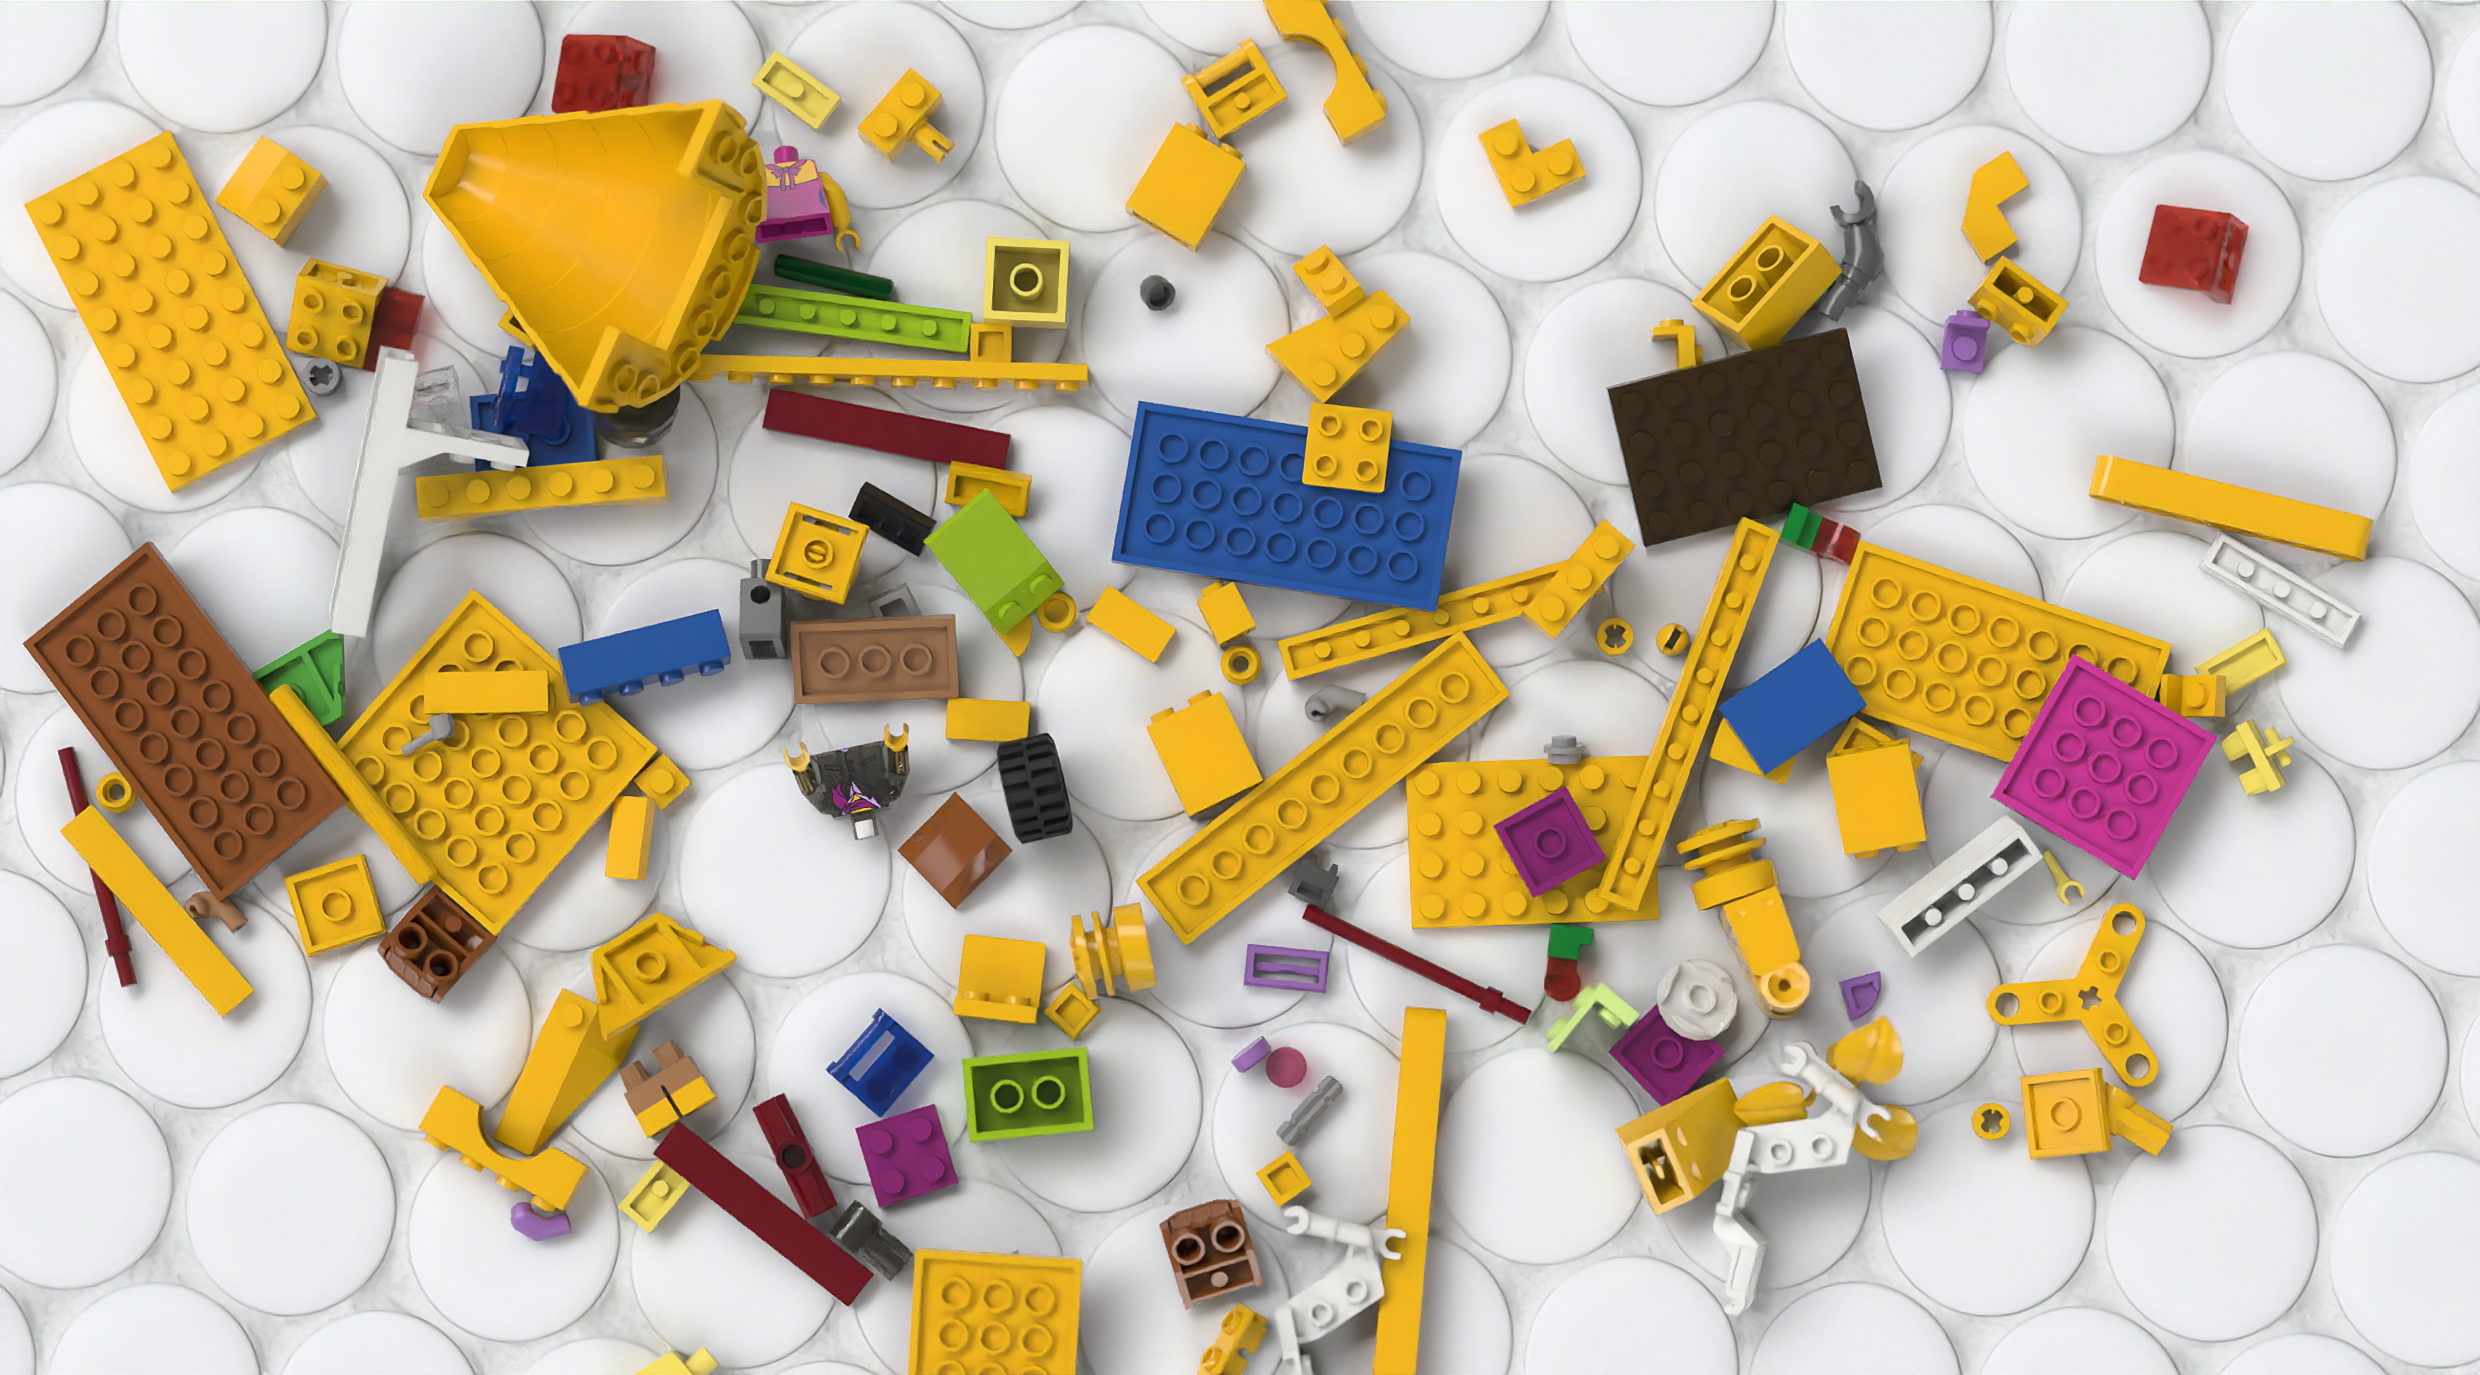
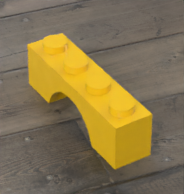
M1263 0V8L1282 42L1302 41L1310 43L1321 49L1331 60L1336 73V84L1331 95L1323 104V113L1341 145L1344 147L1385 124L1386 115L1384 111L1389 109L1387 102L1378 88L1371 90L1364 78V76L1369 74L1366 65L1357 52L1353 55L1350 54L1344 43L1349 38L1342 23L1337 17L1331 20L1324 6L1329 4L1328 0Z
M443 1085L418 1127L427 1133L424 1140L444 1152L450 1146L463 1153L460 1161L479 1172H482L484 1167L496 1172L499 1175L495 1181L515 1193L518 1192L520 1187L534 1194L531 1202L552 1214L556 1207L566 1211L591 1167L553 1146H550L541 1154L525 1160H514L502 1155L490 1144L483 1127L484 1106L454 1088Z

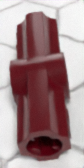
M785 1093L772 1097L753 1107L752 1110L773 1151L776 1163L782 1170L805 1220H809L839 1205L817 1161L814 1149L808 1142ZM797 1144L804 1148L806 1161L801 1167L793 1169L786 1164L784 1155L787 1148Z

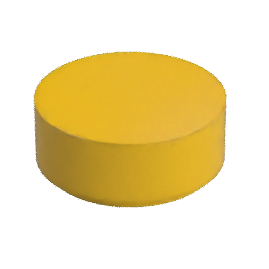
M1056 591L1036 608V615L1040 625L1045 630L1052 633H1062L1074 625L1078 611L1076 603L1070 595L1062 591Z

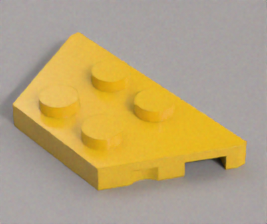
M660 912L595 949L590 955V965L602 1037L605 1041H608L736 963L737 955L728 948L724 952L704 941L705 936L692 929L680 927L675 920Z

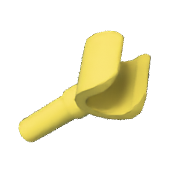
M2051 850L2043 853V859L2058 884L2056 887L2057 898L2061 902L2070 905L2069 901L2065 898V890L2071 885L2075 887L2077 894L2083 898L2085 895L2083 886L2076 881L2069 880Z

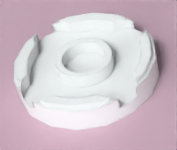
M1699 958L1689 959L1688 961L1673 965L1660 980L1656 995L1659 1012L1667 1025L1679 1035L1696 1041L1710 1040L1723 1033L1736 1017L1738 997L1737 993L1733 992L1730 985L1732 981L1727 973L1714 963Z

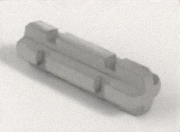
M1326 1076L1317 1086L1319 1089L1316 1092L1312 1091L1291 1114L1292 1118L1290 1121L1285 1120L1277 1129V1136L1287 1145H1294L1302 1136L1301 1132L1303 1129L1308 1130L1329 1107L1327 1103L1330 1100L1334 1101L1343 1092V1086L1332 1076Z

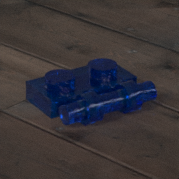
M509 346L506 361H501L499 369L502 379L498 396H493L490 409L494 410L491 426L507 429L510 414L520 415L517 429L519 432L559 441L571 390L561 375L553 371L540 351H535L533 364L529 366L522 364L525 349ZM518 378L529 380L524 402L513 400Z

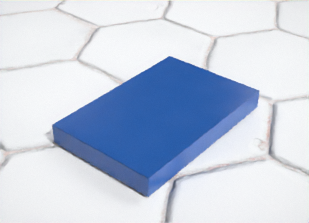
M569 387L469 396L472 429L522 438L529 450L526 467L599 461L595 410L579 405ZM475 458L476 472L500 470L491 467V461ZM515 466V468H525L522 466Z
M1818 638L1721 704L1717 709L1765 776L1865 708L1867 704L1821 638Z

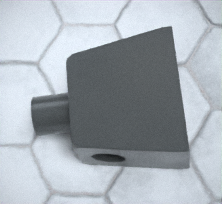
M755 559L751 561V578L740 580L739 640L746 660L787 659L786 591L783 586L765 581L771 559Z

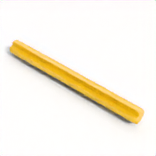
M284 684L276 688L269 695L270 701L414 881L421 886L433 879L438 873L437 868L291 687Z

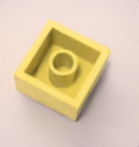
M987 237L983 306L984 323L1010 324L1012 327L1066 330L1071 254L1070 242Z

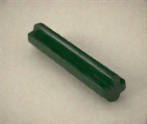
M778 254L774 264V274L778 277L880 301H889L892 296L894 283L888 278L786 254Z

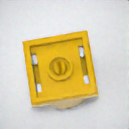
M791 501L765 576V581L795 591L798 596H803L806 600L811 599L813 602H825L827 600L844 606L849 590L853 587V583L858 580L857 575L861 572V554L870 527Z

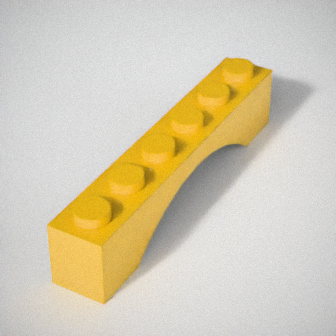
M662 455L515 468V471L492 470L416 477L419 519L425 524L465 521L498 514L550 508L670 502L667 461Z

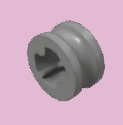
M320 357L313 359L306 365L303 372V380L311 392L325 397L338 391L342 384V373L333 361ZM320 368L322 371H326L328 368L332 369L333 374L328 376L333 380L328 386L323 383L314 386L312 380H317L313 375L316 369Z

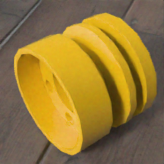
M1759 818L1725 821L1696 831L1686 841L1676 845L1679 855L1698 850L1700 858L1683 864L1685 871L1704 869L1706 877L1690 886L1698 912L1734 902L1776 885H1781L1772 859L1753 861L1751 853L1767 844L1765 837L1749 842L1745 838V834L1762 828Z
M1140 902L1113 907V927L1105 928L1098 911L1091 912L1094 930L1085 932L1081 914L1071 916L1070 947L1077 980H1079L1084 988L1088 1001L1098 999L1095 980L1104 979L1108 996L1115 995V976L1119 975L1124 976L1131 992L1157 987Z

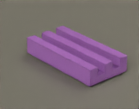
M1248 944L1244 985L1326 993L1330 952ZM1255 953L1321 960L1320 968L1254 961ZM1253 970L1319 976V982L1316 984L1253 977Z

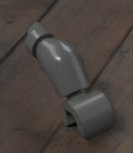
M1855 180L1854 192L1865 202L1859 212L1847 214L1840 209L1839 205L1830 207L1834 220L1839 225L1848 229L1843 233L1845 257L1841 262L1844 264V267L1842 268L1843 272L1840 274L1842 279L1840 282L1834 281L1816 311L1837 322L1846 307L1852 309L1860 297L1857 291L1859 289L1864 290L1869 281L1874 282L1884 259V253L1874 226L1868 225L1875 212L1874 195L1870 187L1859 180Z

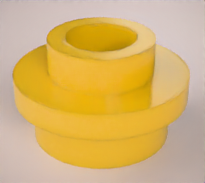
M1236 644L1229 647L1221 658L1220 667L1222 674L1229 682L1236 685H1246L1253 682L1261 671V658L1258 652L1246 644ZM1242 657L1249 662V667L1245 672H1237L1233 668V662L1237 658Z
M112 772L105 775L97 785V800L109 812H126L137 801L138 795L120 772ZM117 785H122L125 789V795L120 800H114L111 796L112 789Z

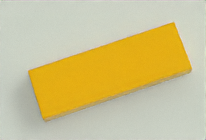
M548 670L424 672L425 715L444 713L550 712Z

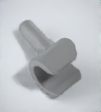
M444 713L428 718L431 731L424 733L401 747L404 755L407 756L433 741L452 737L455 733L452 715Z

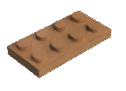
M955 614L796 620L790 622L795 704L959 698Z

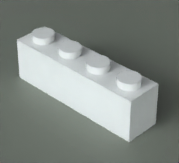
M2005 814L1875 913V915L1895 943L1913 958L2044 857L2022 826Z

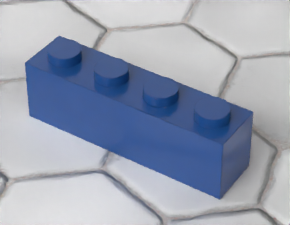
M719 608L558 648V661L570 704L580 702L582 707L601 703L605 700V695L620 692L622 697L635 695L643 692L645 685L660 682L662 687L675 685L683 682L685 675L700 672L702 677L715 675L724 671V666L729 665L731 660V652Z

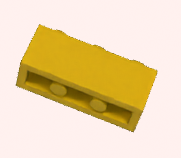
M1603 519L1526 607L1521 617L1552 643L1626 559L1636 545L1606 519Z

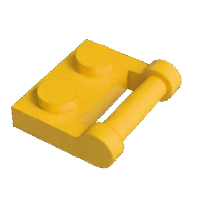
M1250 37L1239 43L1240 48L1194 76L1189 73L1180 79L1184 89L1195 103L1218 141L1288 100L1285 91ZM1249 61L1254 68L1253 71L1210 97H1206L1202 90L1203 88Z

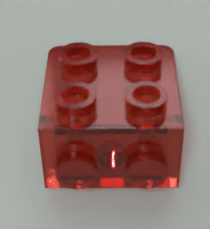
M565 35L561 44L551 104L552 111L557 114L584 110L595 113L648 106L652 72L655 66L656 47L627 35Z

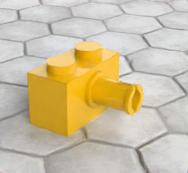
M911 67L857 128L860 138L890 163L911 141L930 155L937 164H940L946 157L944 156L945 153L935 144L948 155L955 146V143L948 140L928 123L929 119L944 103L942 94Z

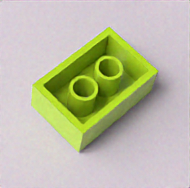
M1087 1047L962 1059L969 1142L975 1143L1095 1131Z

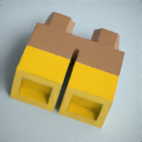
M672 1040L652 1051L663 1068L661 1072L653 1077H649L640 1060L631 1063L619 1071L624 1086L628 1091L624 1096L646 1137L650 1139L675 1125L678 1120H683L682 1116L688 1117L718 1098L711 1085L708 1084L698 1069L693 1058L688 1055L685 1056L683 1051ZM664 1086L666 1087L676 1106L673 1105L672 1101L670 1100L669 1096L664 1090Z

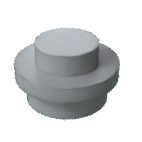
M1553 736L1552 743L1544 745V753H1548V762L1553 764L1581 762V753L1585 752V745L1576 743V736Z

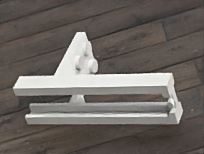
M380 346L328 612V620L334 633L365 638L399 468L443 452L449 453V459L453 461L473 464L475 458L491 461V467L505 471H515V466L526 467L529 450L522 438L410 418L409 412L419 366L418 360H414L415 354L413 351Z

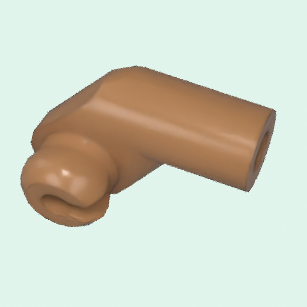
M197 892L185 903V910L191 918H220L232 933L240 930L248 922V919L230 898L219 903L212 892Z

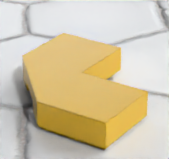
M2008 150L1973 172L1961 231L1983 264L2019 240L1997 206L2027 188L2030 182Z

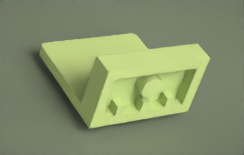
M1602 982L1595 988L1588 984L1571 1003L1577 1009L1568 1020L1561 1016L1545 1034V1037L1550 1040L1545 1049L1553 1053L1594 1004L1600 1008L1595 1015L1613 1030L1617 1029L1619 1025L1624 1029L1630 1027L1640 1014Z

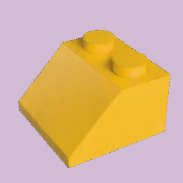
M261 135L214 201L282 248L329 182L319 171L296 155Z

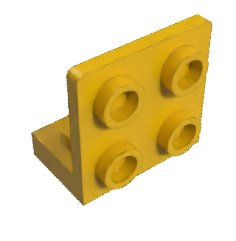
M310 258L297 275L286 348L318 358H328L333 362L355 368H364L367 362L375 310L387 293L389 278Z
M1311 402L1302 483L1319 487L1383 493L1393 412Z
M966 934L963 942L957 998H954L953 1015L1037 1025L1046 945L1042 942Z

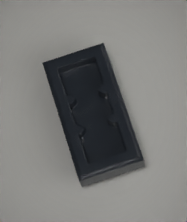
M867 481L860 488L848 515V518L869 526L871 531L917 557L924 551L926 544L923 541L932 534L937 523L936 520Z

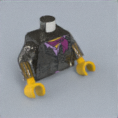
M887 723L884 730V740L810 755V758L805 743L799 742L802 750L800 756L790 757L786 747L783 749V756L786 765L792 769L802 795L821 814L832 815L835 821L851 818L855 840L869 839L879 836L875 813L892 808V802L901 797L909 776L910 763L907 745L909 726L907 723H903V734L901 736H894L889 732V723Z

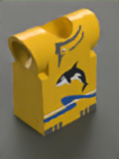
M1776 885L1722 906L1718 918L1747 982L1753 990L1757 1005L1766 1016L1780 1021L1790 1019L1800 1011L1809 994L1811 983Z

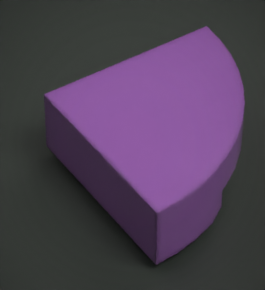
M1880 971L1839 982L1850 1022L1863 1017L1875 1004L1881 989Z

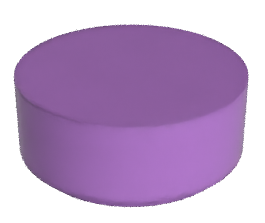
M1261 1036L1231 1059V1063L1239 1073H1244L1263 1060L1272 1051V1047L1264 1036Z

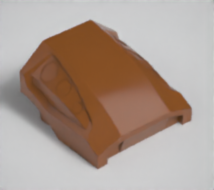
M956 792L897 850L954 909L962 904L1013 852L1004 840Z
M435 884L379 944L377 951L389 969L417 994L439 1004L467 971L491 948L498 937L482 929L441 892L442 889Z
M1216 1199L1178 1211L1159 1224L1185 1310L1193 1308L1194 1303L1255 1284L1257 1288L1265 1285L1239 1200Z

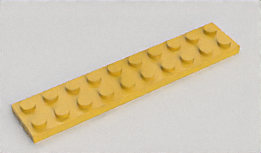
M1460 629L1135 880V882L1184 946H1187L1507 698L1510 692Z

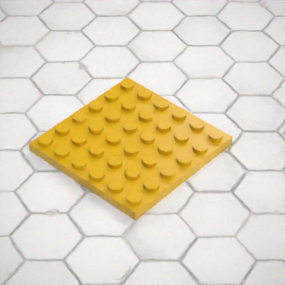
M474 588L336 743L437 868L438 873L431 881L495 936L499 935L610 808L616 798L624 792L659 752V749L604 701L586 707L580 706V702L570 704L559 662ZM549 671L550 712L451 714L455 726V733L452 737L428 743L407 756L402 752L401 747L424 733L431 731L428 718L436 716L424 714V672ZM348 801L345 806L371 827L352 802Z

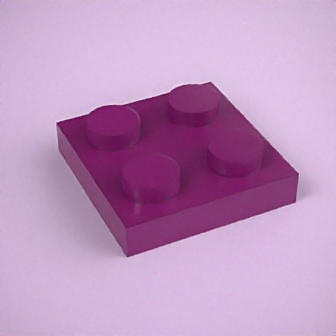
M1566 786L1493 826L1533 899L1606 859Z
M1658 1003L1608 1051L1622 1068L1661 1107L1679 1099L1725 1054L1712 1039L1696 1041L1675 1032L1667 1025L1660 1014Z
M935 1104L855 1128L879 1208L959 1183Z

